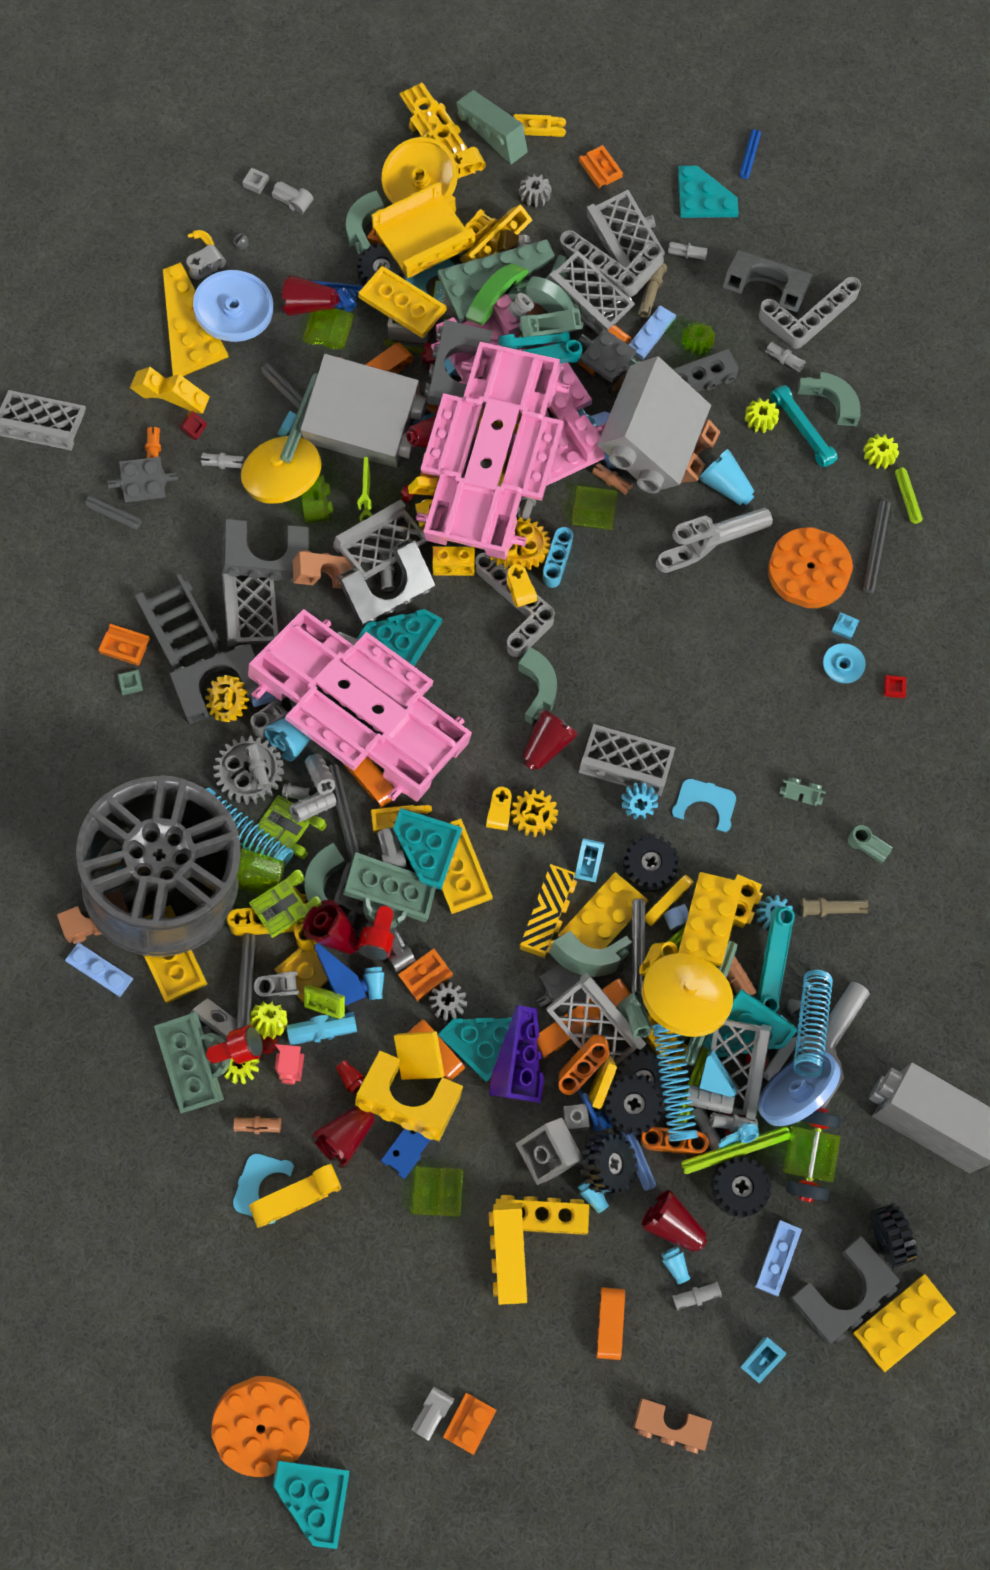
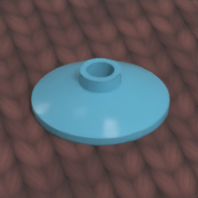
M845 643L836 644L829 648L823 659L825 672L831 679L839 683H851L858 680L866 666L862 652L855 646ZM844 663L846 664L847 668L843 669L839 666V664Z

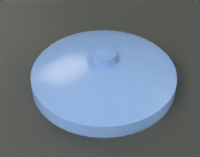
M226 270L209 276L198 286L193 299L194 314L199 325L211 336L224 341L238 342L256 337L267 328L273 316V298L270 290L259 278L243 271Z
M817 1051V1052H811V1053H813V1054H820L821 1052H820V1051ZM827 1052L824 1053V1069L820 1076L808 1078L797 1074L793 1069V1060L771 1078L764 1087L758 1101L759 1113L767 1123L773 1126L790 1125L806 1118L823 1105L835 1090L840 1079V1066L832 1055ZM800 1062L807 1066H819L813 1062ZM799 1063L797 1064L801 1070L807 1072H816L821 1069L820 1067L807 1068Z

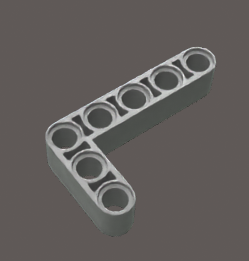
M572 230L565 231L560 237L563 251L569 257L578 250L627 297L634 296L664 262L662 248L656 242L647 244L627 267H624ZM577 258L574 260L578 264L583 266V264Z
M855 277L846 278L799 320L786 309L780 307L779 303L775 300L766 299L761 303L758 315L759 320L788 346L794 349L801 348L856 300L861 283Z
M486 552L478 554L475 559L476 573L515 606L506 581L508 569H504L502 564L497 566V559L491 561V556L486 555ZM487 563L489 566L481 567L480 564ZM502 576L504 579L496 580L495 577ZM538 595L537 601L533 602L534 606L524 605L517 608L527 619L507 639V652L512 657L522 656L554 624V609ZM543 615H547L549 619L543 620L540 617ZM533 629L535 633L528 634L526 630ZM513 643H519L521 647L514 648L511 645Z

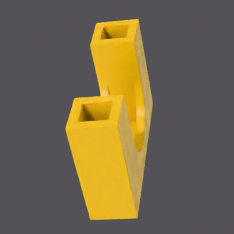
M379 1051L357 1093L355 1105L365 1112L379 1115L383 1120L400 1124L406 1130H414L427 1139L440 1141L460 1100L463 1086L442 1077L433 1097L426 1104L417 1107L405 1106L396 1101L390 1092V1086L399 1070L400 1059Z

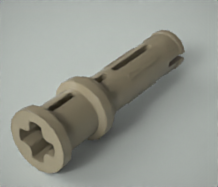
M665 263L646 282V289L638 310V315L642 318L650 317L657 290L662 286V277L667 270Z
M819 897L818 900L800 898L799 902L801 917H806V915L824 917L827 914L868 913V909H866L868 908V901L866 899L827 901L825 898Z

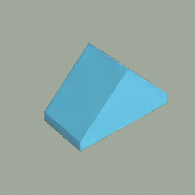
M583 838L574 878L596 883L605 843Z
M712 1050L706 1059L700 1089L733 1097L737 1092V1087L714 1050Z
M768 1337L762 1338L740 1368L760 1383L785 1357L786 1352Z

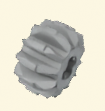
M533 174L532 177L526 176L525 180H521L519 195L522 203L527 202L528 207L533 203L535 208H537L538 203L544 206L545 201H549L551 185H549L548 179H543L542 175L536 177Z
M452 982L448 983V988H445L444 984L441 983V991L434 988L432 992L435 996L429 997V1001L434 1003L430 1006L431 1011L437 1010L435 1013L437 1018L444 1013V1021L448 1020V1014H451L452 1019H457L455 1012L462 1015L464 1010L461 1007L467 1006V1002L462 1000L466 997V993H459L461 990L459 985L453 990ZM451 997V1001L454 1000V1002H450L449 1006H446L445 1001L442 1002V1000Z

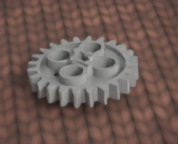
M241 736L240 743L233 739L232 747L225 744L227 751H219L222 758H215L216 763L219 765L213 766L214 771L218 772L214 774V778L219 780L216 783L218 788L223 787L221 789L222 794L228 793L229 800L236 796L237 803L244 799L245 804L248 805L249 800L253 799V802L257 804V798L260 797L265 801L264 795L266 793L273 796L271 789H279L276 782L283 781L279 775L284 774L283 768H280L284 764L283 760H279L281 758L280 753H275L276 747L271 746L269 748L268 740L262 744L261 737H258L255 742L252 736L249 737L248 741H245L244 737ZM257 744L262 761H266L267 767L265 770L269 772L267 776L271 785L265 789H257L253 772L248 773L245 769L250 766L245 752V748L249 745ZM232 763L240 764L236 769L229 768ZM241 781H249L246 787L239 786Z

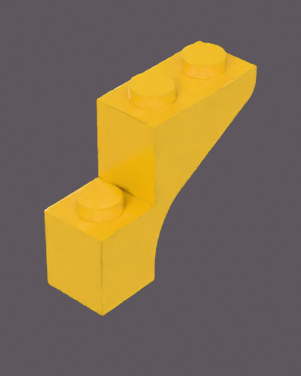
M151 367L137 371L130 386V389L143 398L163 399L199 414H203L210 397L180 374L165 378Z

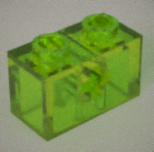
M324 475L318 476L315 483L302 494L305 523L329 521V514L333 513L332 502L327 501V495H331L330 485L325 483Z

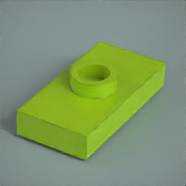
M309 984L304 987V1007L341 1019L345 1017V996Z

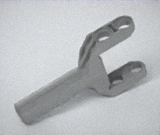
M760 508L713 524L712 519L706 515L681 523L673 531V539L683 545L662 552L656 560V567L661 572L668 573L691 565L706 556L718 544L770 527L773 521L772 515L768 509ZM678 531L685 532L687 538L680 537ZM678 553L686 554L688 559H681ZM661 559H668L671 565H664Z
M850 982L828 1017L825 1052L832 1055L839 1064L841 1071L835 1090L819 1108L825 1109L844 1079L841 1062L837 1057L835 1047L870 995L869 991L857 982ZM818 1032V1033L816 1034V1036H822V1035H823V1034L820 1033V1032ZM792 1037L785 1048L777 1050L764 1070L763 1078L770 1081L780 1071L794 1048H796L797 1037ZM804 1037V1038H803V1039H805V1040H807V1041H815V1042H821V1041H822V1040L819 1039V1038H810V1037ZM804 1043V1044H802V1045H804V1046H806V1047H815V1048H821V1047H822V1046H820V1045H818V1044H810V1043ZM802 1050L805 1053L817 1052V1050Z

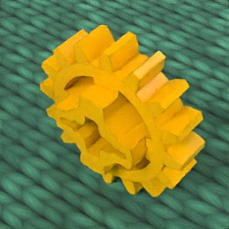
M228 675L217 677L218 682H211L213 688H207L210 695L205 697V699L209 700L206 708H211L209 714L215 715L216 720L224 722L236 721L237 716H243L241 710L247 709L244 703L249 701V698L245 697L248 690L243 689L245 683L239 682L237 677Z
M533 789L531 795L524 791V798L517 796L518 803L512 804V808L515 810L511 811V816L516 817L513 819V825L519 824L518 831L525 829L526 836L530 832H533L534 837L537 836V832L545 835V829L547 828L551 831L553 828L551 823L556 824L557 818L554 817L558 815V810L554 809L557 803H550L551 795L544 797V791L536 794L535 789ZM525 804L526 810L522 811V813L520 814V810L522 806ZM531 810L538 812V816H535L534 813L531 814ZM549 813L548 819L544 822L543 816Z

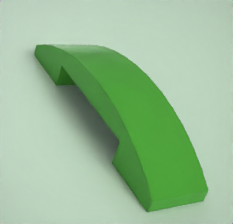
M513 263L499 269L487 280L474 298L467 312L466 319L483 326L494 313L492 306L512 284L518 285L529 273V270Z

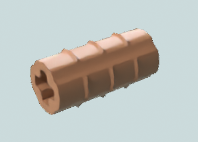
M734 956L726 977L734 994L743 989L751 996H755L758 992L753 986V982L750 981L746 975L747 973L741 967V963Z

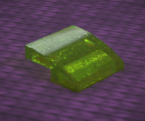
M335 308L312 312L303 341L307 344H323L326 348L344 349L354 314Z
M577 486L572 525L612 530L617 491Z
M246 849L241 850L236 877L239 880L238 888L262 895L281 883L284 874V861Z
M414 1167L411 1215L460 1217L463 1169Z

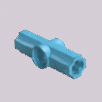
M349 1012L341 1019L330 1017L329 1015H321L311 1018L310 1021L287 1025L290 1045L310 1041L321 1042V1039L326 1038L332 1040L335 1036L357 1032L354 1012Z

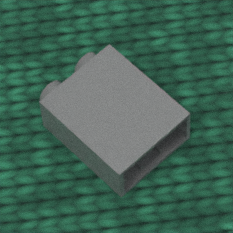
M324 354L301 426V433L303 438L309 440L315 446L361 459L368 457L369 461L398 468L401 457L410 459L414 447L407 441L406 433L413 419L423 420L428 397L420 395L419 380Z
M656 356L636 363L628 369L597 445L610 456L609 460L615 467L627 470L638 480L637 485L640 489L648 493H658L662 489L681 484L711 404L660 357Z
M914 1063L909 1064L900 1072L890 1068L885 1077L880 1076L868 1098L877 1104L872 1115L873 1118L969 1174L990 1165L989 1106Z

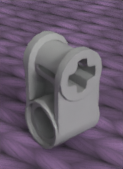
M208 245L188 256L186 263L190 268V277L199 280L212 272L218 271L219 267L220 269L223 268L226 260L214 245Z
M279 699L270 702L265 708L251 717V726L255 736L261 737V739L266 738L264 732L267 730L266 727L286 717L289 713L284 709Z
M297 971L258 977L254 982V990L259 996L299 994L295 977L298 975ZM266 980L270 983L268 992L264 989V982Z

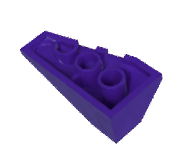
M516 1005L492 1071L489 1095L541 1103L544 1076L543 1072H540L539 1059H542L541 1051H538L537 1039L539 1037L537 1009Z

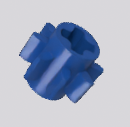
M343 287L336 291L339 294V304L335 307L339 312L343 309L345 313H348L357 306L355 301L358 298L352 288L347 290Z

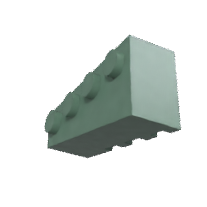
M474 90L456 102L459 118L471 126L508 163L513 164L528 152L523 123Z

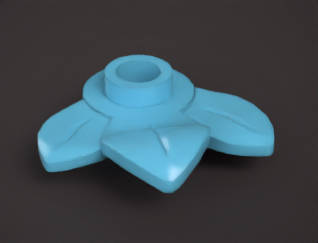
M750 1122L740 1125L737 1132L726 1136L719 1142V1148L739 1141L749 1143L755 1140L760 1135L757 1125Z

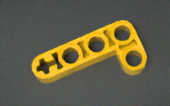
M253 908L235 909L227 916L230 931L235 936H243L245 933L254 935L269 934L263 923H256L259 917ZM304 919L281 932H294L297 945L303 951H309L316 945V942L309 939H301L305 933V929H303Z
M332 1164L317 1169L312 1173V1176L251 1203L249 1209L257 1228L328 1197V1194L333 1191H340L341 1185Z

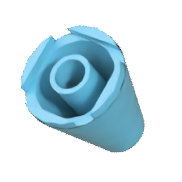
M728 449L699 477L700 481L738 505L742 503L747 505L754 498L752 495L754 489Z
M286 717L269 724L264 732L270 746L278 747L283 752L281 755L283 759L293 761L310 741V738L286 721Z

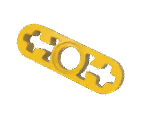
M684 875L645 915V922L652 927L669 910L670 905L673 902L676 903L693 885L694 881L687 875Z

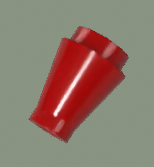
M344 1060L337 1065L336 1070L339 1072L347 1092L356 1095L365 1076L352 1067L347 1060Z

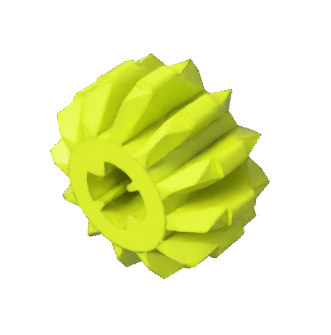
M761 398L757 402L752 400L750 406L745 411V422H749L748 428L755 426V433L759 428H761L763 433L767 429L772 430L779 420V409H775V403L769 404V399L765 402Z
M878 434L874 438L870 437L864 447V459L869 460V465L876 463V469L880 467V464L886 469L888 465L894 464L899 455L897 450L898 444L893 443V438L887 439L886 434L882 438Z
M263 1001L260 1006L255 1005L253 1011H251L250 1026L254 1027L259 1035L263 1036V1039L267 1036L274 1039L276 1035L281 1036L287 1027L286 1011L282 1010L281 1005L274 1006L273 1001L268 1005Z
M231 1058L229 1068L226 1070L227 1072L224 1077L226 1079L232 1077L234 1084L238 1082L240 1077L241 1083L246 1084L245 1076L253 1080L254 1076L250 1072L259 1071V1068L254 1065L260 1061L255 1059L246 1062L245 1065L242 1064V1069H238L235 1066L237 1063Z

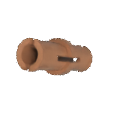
M598 463L596 465L597 468L593 469L592 474L604 480L609 487L613 486L624 493V495H627L628 489L631 490L633 484L618 476L619 474L616 471L612 472L601 465V463Z
M255 1116V1118L235 1117L234 1132L244 1131L254 1132V1134H260V1132L280 1133L281 1118H261V1116Z

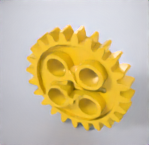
M520 516L519 520H517L515 532H517V536L527 538L525 547L512 544L506 560L492 556L490 560L497 559L496 565L504 564V569L508 568V566L519 564L531 570L532 565L538 567L539 562L544 563L551 547V538L548 537V532H543L544 526L537 527V521L532 524L530 523V518L523 521L522 516Z

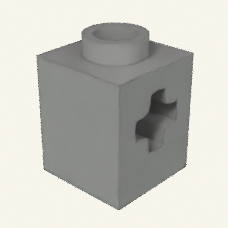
M586 1104L563 1107L564 1122L569 1132L589 1130Z

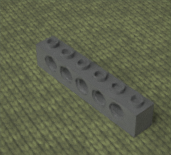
M727 349L673 370L699 393V391L704 389L712 390L723 382L726 384L733 382L737 377L739 367L730 350Z

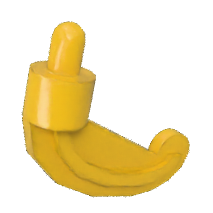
M196 230L188 234L189 238H201L207 246L214 245L212 238L205 231Z

